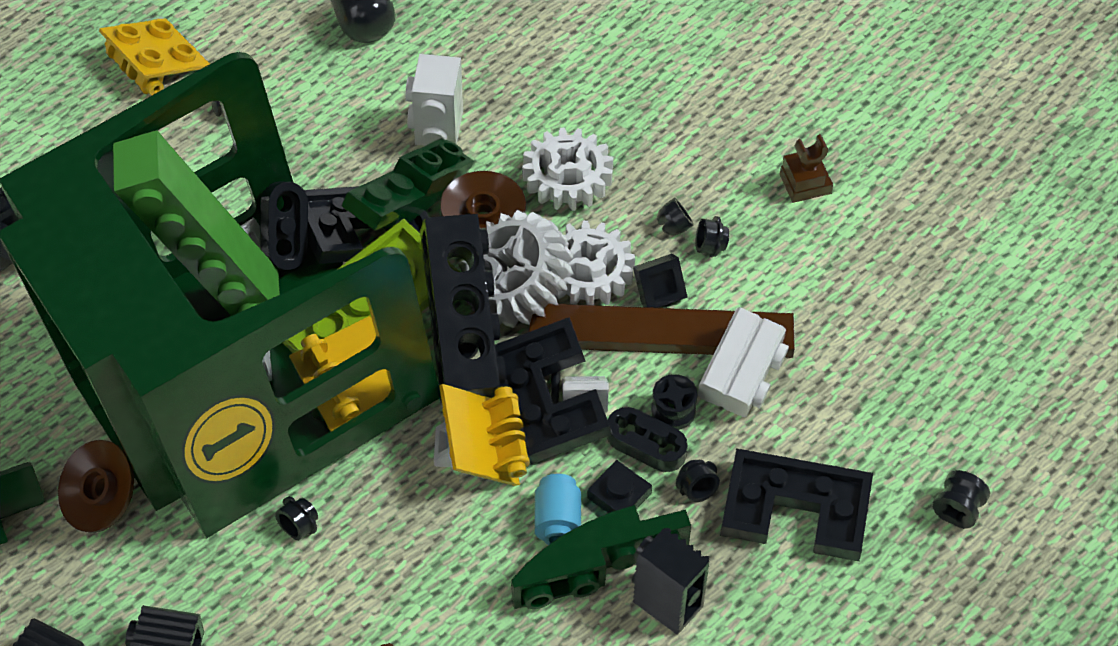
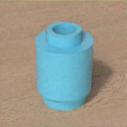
M550 474L543 477L539 482V487L535 490V535L549 545L562 535L581 525V490L576 486V480L566 474Z

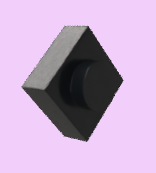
M673 253L633 266L643 307L659 308L688 298L679 257Z
M616 460L587 490V498L607 513L635 505L637 510L652 494V485Z

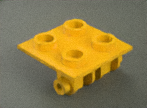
M166 18L120 24L99 29V32L106 39V54L119 65L120 69L131 80H135L140 90L147 95H154L163 90L164 85L162 82L165 75L200 70L210 64Z
M368 316L323 339H319L317 334L305 337L301 341L303 349L289 355L303 383H308L370 346L376 338L373 321ZM386 369L375 372L317 407L330 432L383 401L389 395L391 386Z
M445 384L439 385L453 470L513 486L520 485L519 477L527 474L526 467L530 465V460L527 455L525 433L520 431L523 428V421L520 418H516L520 416L518 395L512 392L511 387L497 388L494 391L495 396L489 398Z

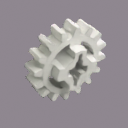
M563 127L559 130V136L555 137L546 131L543 134V143L532 140L531 151H525L523 154L522 178L523 181L527 182V192L529 194L538 192V202L540 204L547 202L549 199L553 200L555 210H558L562 203H568L571 211H575L577 202L580 201L590 207L592 206L593 195L603 198L605 196V187L612 185L613 157L608 156L607 144L597 146V135L595 134L590 135L586 139L583 138L582 129L577 128L573 135H567V131ZM592 164L595 168V171L591 170ZM541 166L544 168V174L540 169Z
M583 221L582 228L578 230L570 223L566 224V234L564 236L569 243L567 248L574 257L568 263L571 266L573 275L563 279L568 290L558 291L555 295L557 299L567 294L570 296V304L576 305L580 299L586 300V305H594L595 299H601L605 305H609L611 293L620 297L624 295L625 285H631L633 282L635 254H631V243L629 240L620 242L621 231L616 229L608 234L605 232V223L602 222L596 229H590L588 221Z

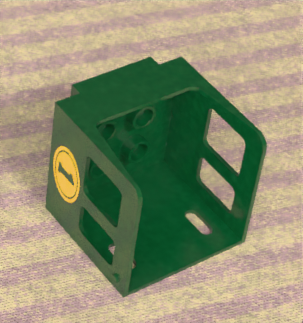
M244 52L231 53L0 178V185L18 219L15 223L0 230V240L73 383L110 441L119 445L125 451L133 467L134 478L154 510L157 511L181 498L206 538L441 398L409 261L399 248H382L365 258L338 269L343 265V262L319 264L308 242L307 255L302 264L295 269H282L278 272L280 295L231 316L172 253L166 256L158 254L151 237V230L114 192L113 143L160 130L209 102L219 101L233 146L226 155L194 173L211 193L238 178H245L252 197V204L248 210L234 219L241 226L255 218L260 226L261 197L264 190L274 182H293L258 64L249 54ZM282 196L277 199V208L279 210L284 206ZM279 240L276 250L278 254H281L284 244L282 240ZM366 297L376 332V338L373 343L304 384L289 358V355L293 353L282 342L354 300ZM222 314L226 317L223 320L211 322ZM269 350L272 381L268 380L262 363L263 357ZM386 369L391 391L383 401L331 432L324 420H318L312 416V411L316 407L375 372Z

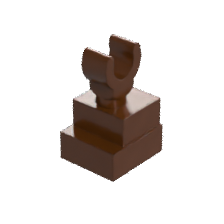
M817 135L816 142L808 148H805L802 140L798 139L794 145L797 153L784 155L783 164L780 168V177L792 203L832 194L833 182L822 162L828 153V147L822 135Z

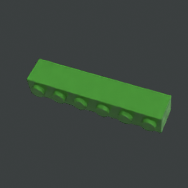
M158 130L113 143L114 192L231 316L280 295L278 269Z

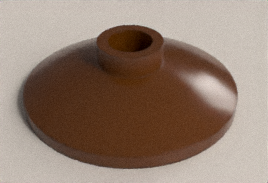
M474 171L461 175L446 187L441 198L442 216L488 212V214H478L480 228L486 229V221L495 225L498 224L501 213L512 218L517 210L522 213L526 211L525 196L519 185L511 178L493 171Z
M94 440L79 447L67 460L59 480L58 501L64 518L75 529L88 533L104 531L113 526L128 508L134 490V470L123 448L110 441Z

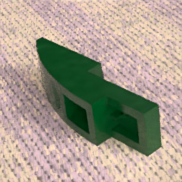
M440 138L399 157L392 172L348 191L341 206L375 231L382 227L388 231L403 219L408 223L431 207L442 197L446 187L453 180L468 172L474 160L466 156L461 147L454 142Z
M633 505L600 516L567 532L542 549L511 580L514 609L522 607L540 609L549 605L553 599L569 595L581 598L595 593L600 587L605 586L606 568L613 567L616 570H622L635 565L637 561L633 557L642 541L648 536L655 538L663 528H670L671 534H678V538L686 539V545H689L691 523L686 509L640 521L636 507Z

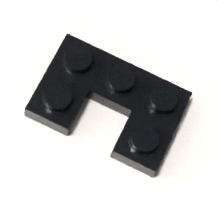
M359 186L304 190L308 198V242L319 264L347 262L363 250L354 229H367L371 227L341 206L347 192ZM426 210L409 222L419 233L424 218L429 217Z
M570 317L495 344L496 357H503L506 371L505 383L500 384V387H511L512 392L518 395L520 416L516 418H520L523 421V428L520 431L525 433V444L530 465L613 434L596 389L553 404L544 377L586 361Z
M736 448L720 536L766 544L773 505L819 513L813 553L860 561L873 473Z

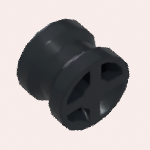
M679 374L667 375L659 379L655 383L652 393V417L678 430L688 427L696 415L698 394L695 384L687 377ZM668 402L674 404L675 408L669 407Z
M962 470L952 471L944 481L945 491L940 492L936 496L932 507L940 519L959 528H971L979 518L978 508L987 503L990 497V490L988 485L976 475Z

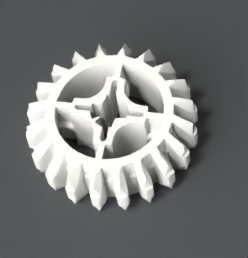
M517 210L512 218L501 213L498 224L495 225L486 221L489 252L487 255H483L485 271L491 270L494 278V297H489L491 313L498 314L499 324L503 323L514 328L518 320L521 323L530 325L532 314L534 313L545 317L544 307L549 303L558 305L555 295L558 291L568 290L563 279L573 275L571 266L568 263L574 257L567 248L569 245L567 238L558 231V227L552 221L543 219L534 212L527 215ZM465 260L458 263L462 272L469 270Z

